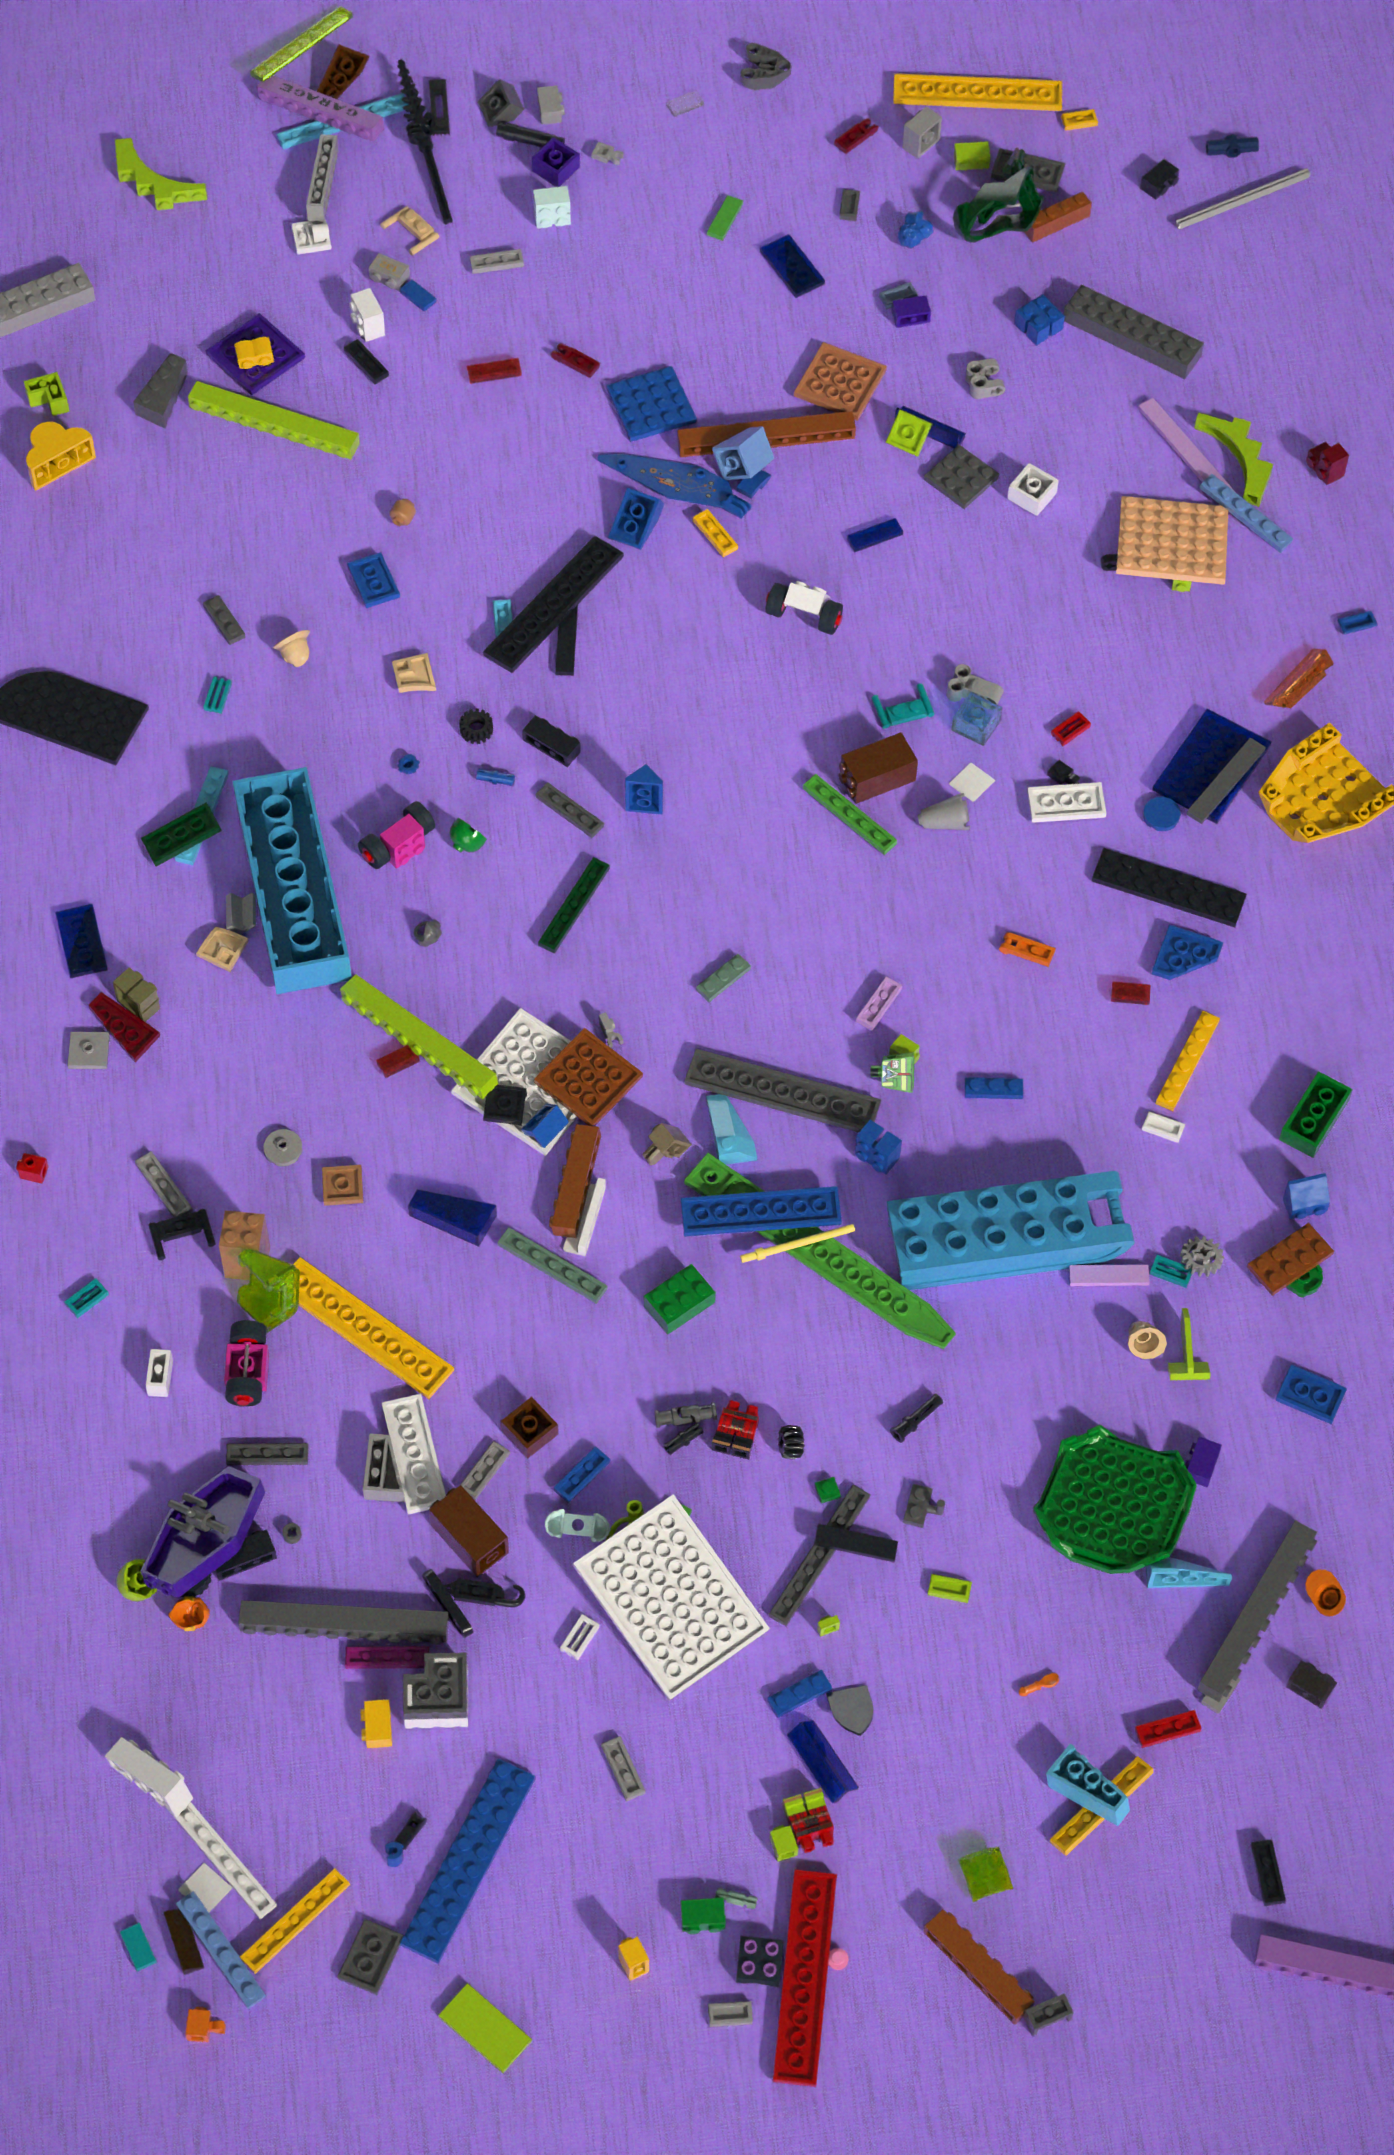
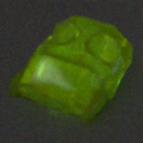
M998 1846L974 1852L958 1859L972 1902L1013 1889L1008 1869Z

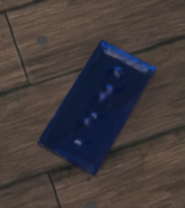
M790 234L760 247V253L795 298L825 285V279Z
M93 904L55 912L70 979L108 970Z

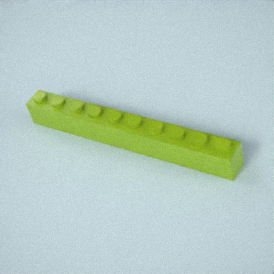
M196 381L188 395L189 407L196 411H202L211 416H217L227 421L255 428L258 431L267 432L276 437L289 439L292 442H298L326 453H332L341 458L352 460L360 445L359 433L199 381Z
M357 974L340 988L341 999L347 1006L351 1005L360 1015H365L374 1025L382 1027L388 1035L396 1037L402 1045L410 1047L416 1055L424 1057L430 1065L438 1067L445 1076L449 1075L459 1086L463 1085L473 1096L477 1095L484 1099L498 1085L495 1072Z

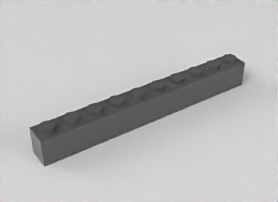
M1295 1520L1200 1681L1198 1691L1217 1702H1220L1223 1696L1227 1698L1232 1689L1230 1683L1232 1680L1237 1681L1242 1672L1239 1669L1242 1663L1247 1664L1251 1657L1250 1649L1252 1647L1256 1648L1261 1639L1259 1637L1261 1630L1264 1632L1267 1630L1271 1622L1268 1618L1271 1614L1275 1616L1280 1607L1277 1604L1280 1598L1285 1599L1289 1588H1287L1288 1584L1295 1582L1299 1574L1297 1572L1298 1567L1301 1566L1303 1568L1308 1559L1306 1553L1308 1550L1313 1551L1317 1544V1540H1315L1317 1532Z
M241 1600L238 1624L240 1631L246 1634L263 1632L266 1635L281 1633L291 1637L299 1634L310 1638L326 1636L330 1639L347 1637L350 1640L367 1638L370 1641H379L380 1639H388L391 1642L406 1640L411 1643H421V1641L439 1645L447 1643L449 1615L448 1612Z

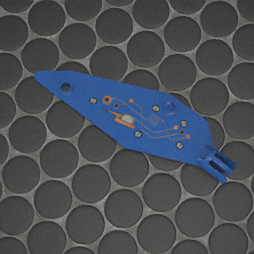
M601 454L597 457L599 462L668 499L720 507L740 519L752 507L747 501L733 495L727 480L700 466L628 454Z

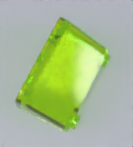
M243 1250L238 1256V1264L241 1267L246 1266L250 1270V1283L239 1288L237 1303L255 1321L264 1324L268 1333L297 1312L299 1307L300 1270L291 1263L256 1250Z

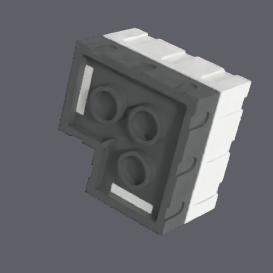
M467 1653L424 1654V1673L417 1675L403 1674V1716L405 1729L413 1727H468Z

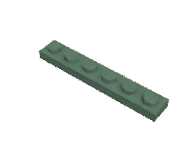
M509 1227L498 1241V1246L596 1304L608 1289L606 1284Z

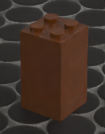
M900 732L841 755V763H839L840 773L838 776L840 782L847 787L848 796L853 798L857 804L916 781L918 760L904 735Z
M461 1485L449 1490L446 1497L440 1501H435L430 1506L429 1516L432 1528L477 1578L509 1553L507 1535Z

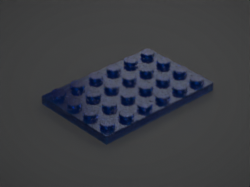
M1207 708L1154 784L1152 791L1170 798L1177 804L1189 809L1244 744L1252 738L1265 746V751L1207 818L1213 823L1218 824L1270 748L1272 742Z

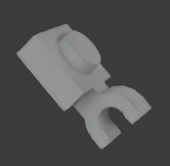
M607 1013L600 1014L599 1025L610 1048L613 1047L612 1040H617L620 1045L623 1044L622 1036L619 1033L613 1032L615 1029L613 1019H609Z

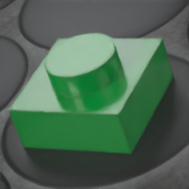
M834 1477L815 1482L814 1486L821 1504L840 1498L841 1494Z

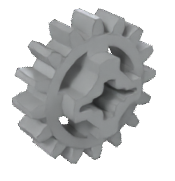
M1195 1236L1194 1241L1188 1239L1187 1244H1183L1180 1257H1182L1181 1263H1186L1185 1270L1190 1268L1192 1275L1198 1272L1199 1277H1201L1202 1273L1209 1277L1210 1272L1216 1274L1217 1269L1220 1270L1224 1256H1222L1223 1249H1218L1219 1243L1213 1244L1212 1238L1206 1241L1205 1236H1203L1202 1240Z

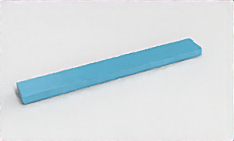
M401 93L359 108L386 117L404 111L403 106H408V103L402 101V97L405 96ZM314 121L277 133V138L282 148L287 149L318 139L320 134L330 135L342 130L319 121Z

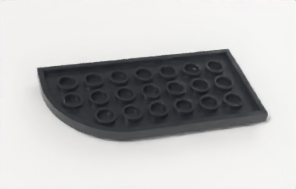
M39 671L27 673L10 680L0 688V724L113 765H117L149 710L148 704L57 672Z

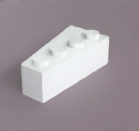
M121 1737L105 1755L110 1766L132 1782L135 1779V1784L146 1794L149 1792L162 1807L167 1804L171 1814L177 1818L193 1799L184 1783L185 1778L178 1771L173 1773L169 1770V1766L162 1760L157 1762L149 1751H141L140 1747L133 1740L128 1742Z

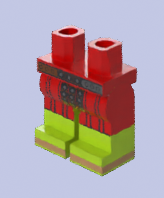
M822 1788L803 1793V1799L801 1794L783 1799L782 1808L789 1826H791L797 1846L800 1845L804 1853L815 1850L813 1841L817 1839L821 1840L823 1847L834 1844V1826L827 1810Z

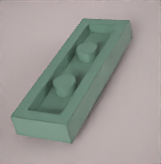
M737 954L696 986V991L708 1002H711L751 970V965L742 956Z

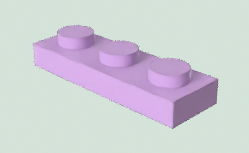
M886 976L857 1016L856 1022L873 1031L902 990V985Z

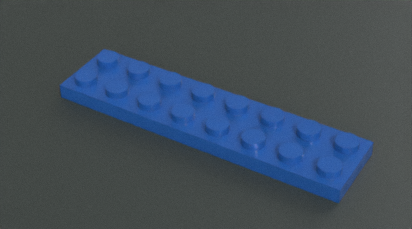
M838 1186L681 1198L684 1237L842 1224Z

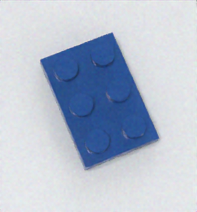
M381 552L347 563L349 572L366 608L400 598V592Z
M1291 1365L1275 1401L1332 1425L1347 1388Z

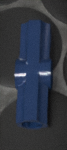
M1228 135L1222 140L1206 141V154L1208 156L1226 154L1230 158H1235L1241 153L1258 152L1259 150L1258 137L1238 138L1236 135Z

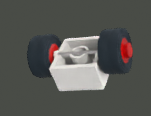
M796 581V584L790 583V586L780 583L773 585L766 597L765 612L767 614L780 618L788 605L820 616L819 631L830 635L836 632L842 622L843 604L830 600V596L826 595L827 591L818 587H813V590L809 589V585Z

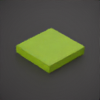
M899 410L886 443L918 457L932 423Z

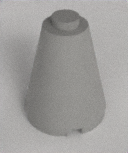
M964 793L922 809L921 814H918L919 825H923L927 829L970 830V826H966L967 821H970L966 800L962 801L961 798L965 796Z

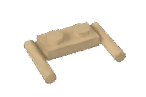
M408 206L380 223L381 228L386 229L396 221H399L421 241L409 249V253L412 256L440 238L439 234L434 232V228Z

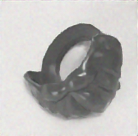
M434 919L422 922L415 927L414 936L418 940L419 945L426 947L437 942L442 935L440 922ZM426 925L424 935H419L418 930L420 927Z

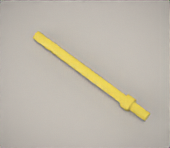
M853 1224L765 1249L763 1247L754 1249V1252L740 1255L742 1263L755 1259L759 1261L765 1259V1256L854 1232L855 1227Z

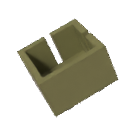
M129 967L113 981L117 1002L144 1022L160 1009L156 986L151 982H146L138 971L134 972Z

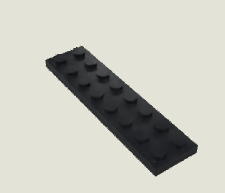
M1103 848L1092 877V882L1234 928L1247 893Z

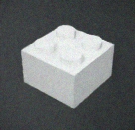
M368 288L351 294L349 305L352 313L350 316L353 324H357L359 336H363L365 342L385 336L383 312L372 290Z
M1028 463L1010 484L1008 500L1038 516L1056 495L1059 480Z

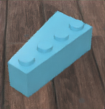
M1071 1743L1046 1772L1049 1788L1116 1826L1130 1812L1128 1797L1115 1784L1107 1780L1097 1767L1094 1768L1083 1754L1081 1755L1077 1752Z

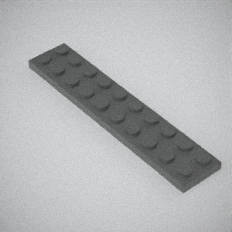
M700 1049L695 1050L685 1078V1085L855 1132H860L869 1120L875 1122L881 1104V1099Z

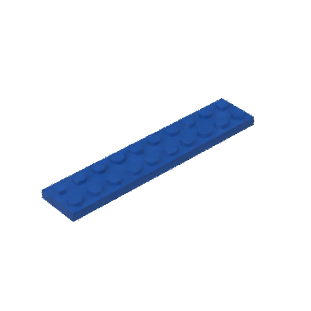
M497 1759L403 1936L400 1946L439 1964L536 1779L535 1775L501 1759Z

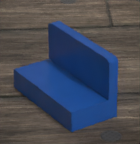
M546 1103L521 1130L525 1135L534 1137L539 1145L545 1148L569 1121L557 1105Z

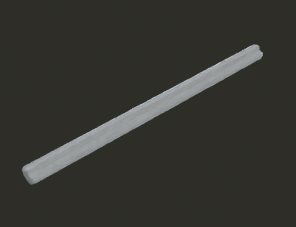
M1305 168L1177 219L1175 225L1178 229L1190 226L1310 177V171Z

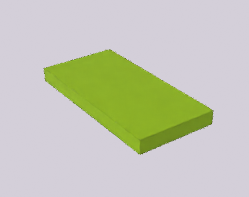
M468 1983L438 2015L445 2024L502 2074L532 2042V2039Z

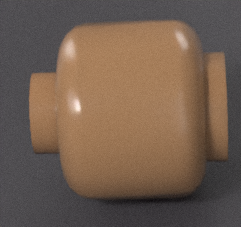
M408 499L397 500L389 515L395 525L407 526L415 516L416 509L414 504Z

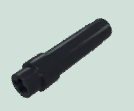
M499 122L496 130V136L503 137L504 140L512 142L518 141L543 147L554 137L565 144V138L518 127V125L511 123L504 124Z

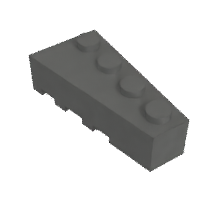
M170 353L133 401L135 415L166 429L168 418L172 414V408L178 399V393L182 389L188 374L186 359Z

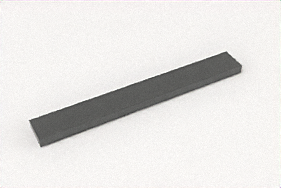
M852 1485L827 1526L849 1530L871 1494ZM813 1545L770 1611V1618L785 1627L788 1625L836 1550Z

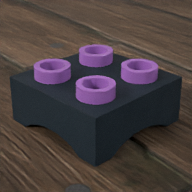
M741 1936L736 1983H754L779 1987L784 1940Z

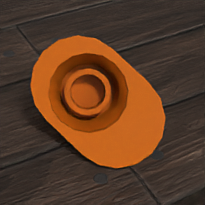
M1325 1569L1315 1570L1308 1576L1306 1591L1316 1609L1325 1616L1339 1614L1346 1604V1595L1336 1577Z

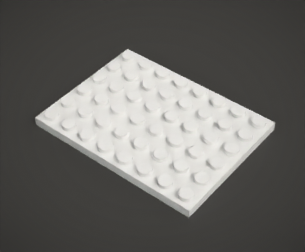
M674 1494L573 1563L574 1568L669 1701L770 1629Z

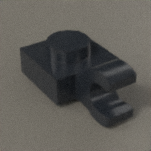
M1058 760L1047 771V775L1060 785L1064 782L1067 784H1080L1077 782L1080 780V777L1074 774L1073 769L1061 760Z

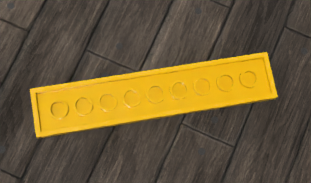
M894 74L893 104L1062 111V81Z
M301 1257L274 1285L275 1289L427 1399H430L454 1372L453 1366Z

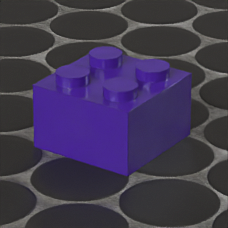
M554 137L532 157V171L556 187H560L580 168V153Z

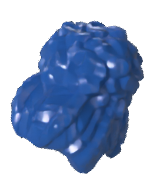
M922 211L906 214L904 224L899 228L898 240L901 246L911 249L919 245L921 240L929 238L934 233L930 221L922 218L924 215Z

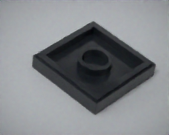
M496 1085L486 1095L483 1121L522 1126L527 1088Z

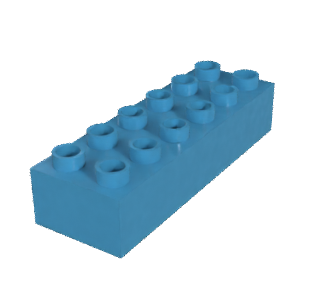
M307 767L234 780L233 788L276 994L349 981L352 978L349 954Z

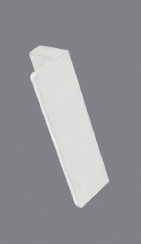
M598 1178L596 1185L590 1184L577 1238L566 1237L563 1251L586 1256L606 1190V1179Z

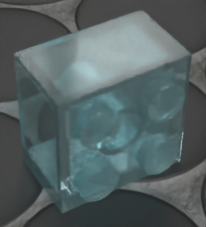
M970 692L953 717L951 731L984 746L1001 721L1003 707Z

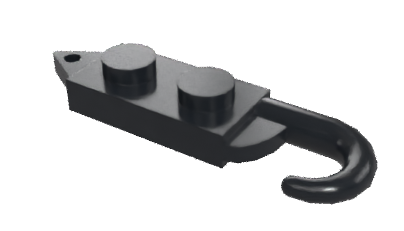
M457 1578V1581L444 1585L448 1593L456 1601L513 1608L520 1606L525 1600L524 1589L516 1584L513 1585V1588L517 1589L520 1594L515 1600L504 1598V1590L498 1584Z

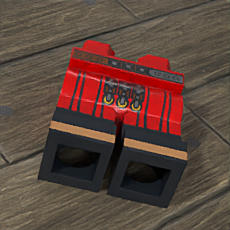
M730 1400L727 1407H723L716 1434L712 1441V1451L729 1455L732 1447V1456L749 1460L759 1422L758 1407L748 1405L745 1413L739 1411V1402Z

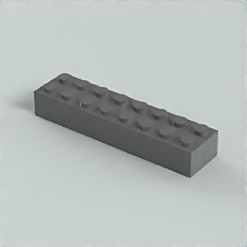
M1082 284L1065 306L1064 322L1183 379H1186L1202 356L1204 342Z

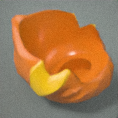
M187 1596L176 1602L168 1616L178 1628L185 1631H195V1629H200L206 1624L209 1619L210 1610L200 1597Z

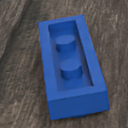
M965 1077V1098L1023 1099V1079Z
M595 1446L554 1487V1491L570 1503L611 1462L610 1458Z
M820 1670L768 1697L767 1701L776 1717L779 1718L832 1690V1686L823 1670Z

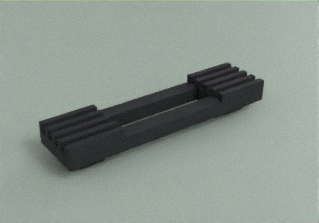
M446 79L429 80L431 113L435 117L433 136L435 134L437 136L439 134L446 135V133L450 135ZM436 95L438 97L441 95L443 118H437Z

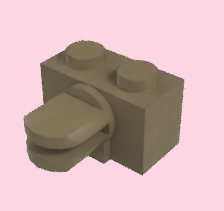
M661 1123L656 1125L648 1136L653 1144L642 1156L649 1165H655L663 1156L679 1158L692 1144L678 1127Z

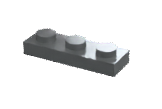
M219 595L203 602L205 610L229 645L246 638L244 631Z

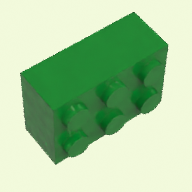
M690 1264L645 1294L644 1307L668 1335L714 1304L716 1292L697 1269Z

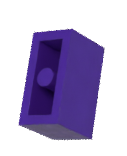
M926 295L892 301V315L896 328L930 323L931 309Z
M1202 1437L1198 1438L1197 1443H1192L1189 1452L1192 1458L1191 1461L1186 1460L1185 1467L1191 1473L1196 1484L1208 1488L1222 1444Z

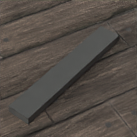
M1250 738L1189 808L1187 815L1203 824L1262 755L1266 747Z

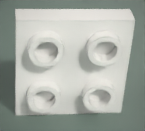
M326 219L325 222L306 221L292 224L297 255L331 249Z

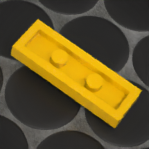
M708 509L693 516V522L722 557L738 550L737 543Z

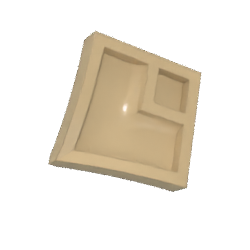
M428 653L392 661L399 693L418 690L436 691Z
M215 927L204 940L196 955L231 972L249 940L238 933Z

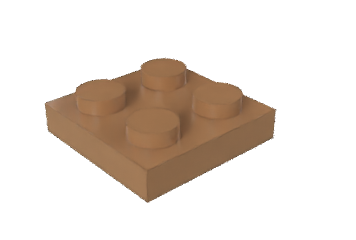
M361 1165L322 1167L324 1206L363 1203Z

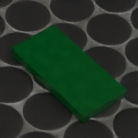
M206 802L141 837V840L154 865L157 867L221 832L222 829Z

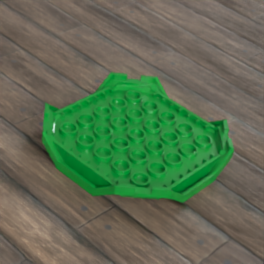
M1098 1425L1088 1429L1087 1433L1077 1437L1073 1435L1061 1440L1055 1465L1040 1500L1033 1507V1512L1051 1547L1070 1561L1108 1574L1131 1573L1170 1557L1177 1546L1190 1513L1197 1484L1185 1467L1184 1460L1178 1450L1156 1451L1119 1439L1105 1427Z

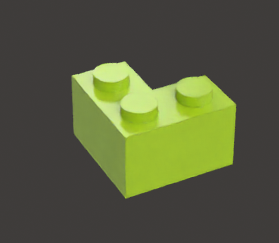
M58 372L23 381L30 407L48 403L52 416L70 412L68 400Z

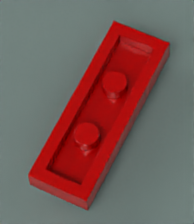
M1195 1710L1135 1727L1141 1748L1195 1734L1202 1730Z

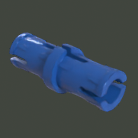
M478 768L476 780L492 782L494 785L498 783L513 786L515 774Z

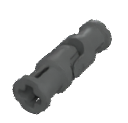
M714 1402L703 1406L696 1404L674 1407L667 1411L654 1410L657 1428H660L661 1425L673 1424L675 1426L700 1422V1420L711 1418L717 1420Z

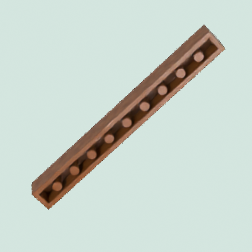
M843 411L821 415L684 428L677 430V442L681 458L714 454L712 450L714 446L751 427L763 426L770 447L774 448L855 439L856 426L853 411Z

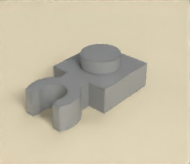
M601 142L597 143L591 154L595 160L608 163L610 160L615 165H620L619 158H624L622 151H614L613 146Z

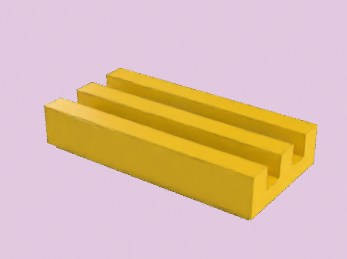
M1094 109L1061 114L1065 130L1098 126Z

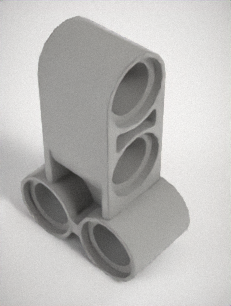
M960 664L955 668L954 678L948 682L946 695L953 702L960 701L963 697L986 707L996 708L1004 690L995 683L971 675V668L966 664Z

